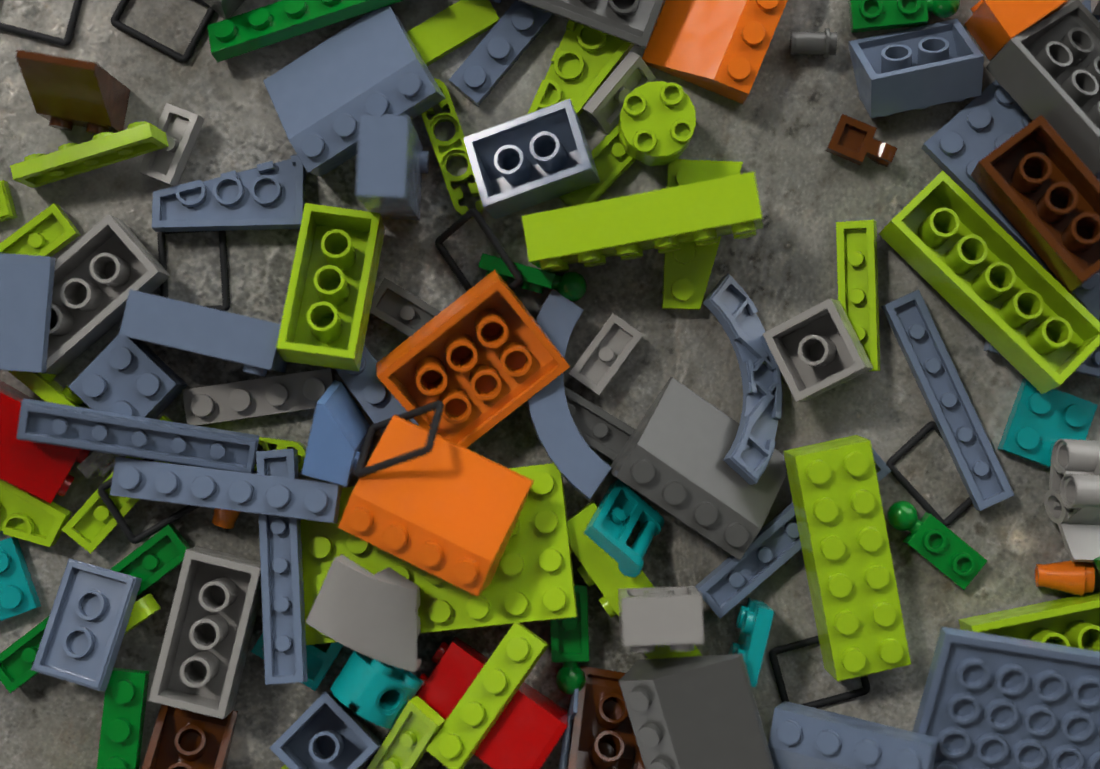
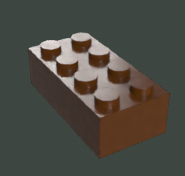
M1040 115L980 160L971 176L1071 293L1100 271V181L1047 120Z

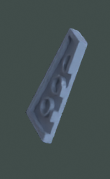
M296 154L290 156L291 159L276 163L269 161L257 164V168L236 173L234 170L220 174L221 177L203 182L196 180L153 191L152 229L155 232L300 229L305 206L306 169Z

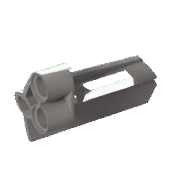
M1059 439L1054 444L1052 450L1049 490L1044 497V506L1049 518L1058 524L1071 562H1095L1094 559L1100 556V446L1096 440Z

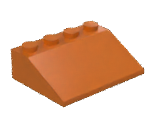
M666 0L642 59L648 66L743 104L751 91L788 0Z
M494 269L376 363V374L407 412L435 401H442L444 408L437 435L467 448L570 368V365L523 303ZM435 410L413 419L420 427L430 430Z
M393 415L366 467L424 447L429 430L397 415ZM436 435L434 446L430 453L360 477L350 495L338 528L478 597L491 584L534 480Z

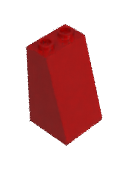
M0 380V479L51 504L56 494L62 497L65 496L75 478L68 473L75 461L83 464L90 450L17 439L21 402L24 398L34 399Z
M456 636L450 644L443 641L431 661L436 663V666L429 676L424 673L420 675L419 678L423 681V684L415 696H419L442 718L447 720L489 658ZM523 682L476 749L474 755L493 769H540L568 727L567 710Z

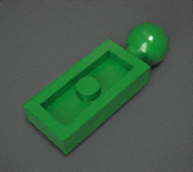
M848 0L851 33L927 25L929 22L928 12H932L939 18L951 17L959 9L960 0Z
M482 253L478 268L487 270L485 277L495 269L506 283L508 276L514 278L502 258ZM513 262L523 277L521 288L542 294L544 287L557 290L571 302L580 300L586 293V281L577 272H567L560 276Z
M897 501L889 507L887 512L889 524L896 530L910 531L903 542L957 587L965 590L986 564L987 560L932 514L926 512L919 520L916 508L907 501Z
M574 584L578 617L550 619L551 663L563 662V667L556 675V684L559 690L567 695H573L574 690L577 688L580 691L586 682L585 673L578 666V662L589 661L587 584Z

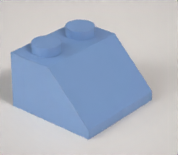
M334 380L316 403L301 474L347 487L355 474V468L370 425L340 381ZM372 440V443H371V447H370V450H369V453H368L366 462H368L369 457H370V454H371V451H372L373 440Z

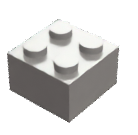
M832 298L762 334L796 402H808L873 369L840 301Z
M695 586L618 588L620 637L623 646H630L631 652L654 651V645H670V650L690 651L694 650V644H704L702 594Z

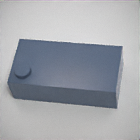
M359 114L357 198L369 212L381 213L382 219L420 220L422 173L428 174L429 151H423V145L410 117L406 115Z
M129 290L119 335L244 364L243 372L266 377L267 369L285 373L288 363L283 361L276 348L281 324Z

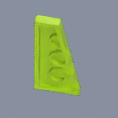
M569 20L561 43L556 48L551 59V65L545 79L542 80L527 114L571 99L577 117H579L584 111L583 107L617 68L635 44Z
M676 159L667 164L666 188L740 174L743 162ZM722 236L718 237L719 242L715 244L696 246L694 241L680 244V250L664 253L662 309H701Z
M0 479V531H3L4 535L46 547L55 545L62 533L61 529L66 525L72 512L53 501L50 504Z

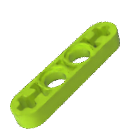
M434 78L446 98L439 102L441 111L443 112L449 108L450 113L435 115L433 107L423 112L421 116L453 206L457 213L463 216L469 209L467 206L460 207L459 202L464 200L461 186L453 190L452 184H463L472 177L475 179L463 139L465 136L448 88L440 79ZM428 115H435L430 120L427 117ZM444 121L452 123L456 130L453 138L448 141H441L434 134L435 127ZM455 156L463 157L468 162L467 171L461 176H453L447 171L448 161ZM476 181L475 183H467L473 197H480ZM480 198V200L475 202V206L482 215L485 208Z

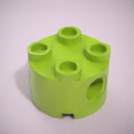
M664 81L647 82L629 93L624 99L618 122L619 140L625 152L632 158L634 157L642 161L641 163L649 166L666 165L678 159L688 147L696 126L695 107L689 95L683 91L679 84Z

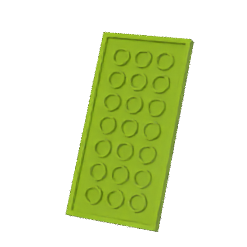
M554 463L509 468L534 480V483L491 584L478 597L339 529V523L355 486L342 488L337 524L301 519L306 645L337 642L307 624L306 620L334 558L342 554L373 575L390 567L419 586L420 606L418 608V616L420 618L421 633L512 624L515 621L522 623L578 617L563 476Z

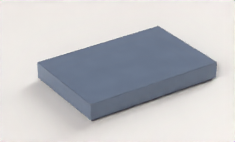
M0 253V370L46 373L56 259L54 257Z
M69 558L31 670L95 690L106 691L142 578Z

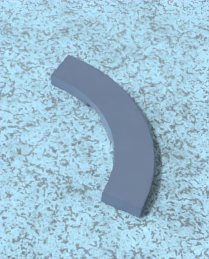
M727 274L721 278L703 304L713 313L729 337L742 377L743 406L741 420L732 446L723 460L748 484L753 485L759 481L765 471L776 445L775 436L778 420H781L782 379L780 369L762 335L765 333V330L756 314L758 312L756 306L743 288L730 274Z
M552 289L542 305L536 322L565 358L570 335L584 310ZM562 373L527 400V405L533 427L547 455L572 487L589 500L612 467L589 447L577 429L568 408Z

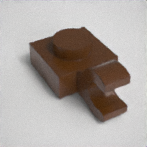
M842 114L826 151L858 165H861L865 156H867L875 163L888 167L894 158L897 148L873 139L877 130L876 127Z

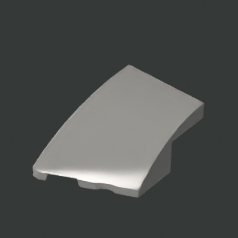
M343 554L334 558L306 623L342 645L385 664L411 672H416L421 666V659L417 658V636L421 633L420 618L418 616L420 587L390 567L373 575Z

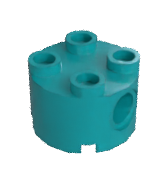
M354 650L330 689L333 695L347 708L350 703L358 708L356 714L386 729H392L406 704L414 698L423 681L409 671L377 661Z

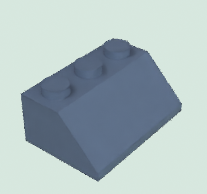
M958 19L849 41V51L859 97L871 118L888 117L895 113L914 109H926L929 106L947 102H960L966 98L982 94L984 55Z
M571 99L463 138L482 205L494 219L600 182L590 147Z

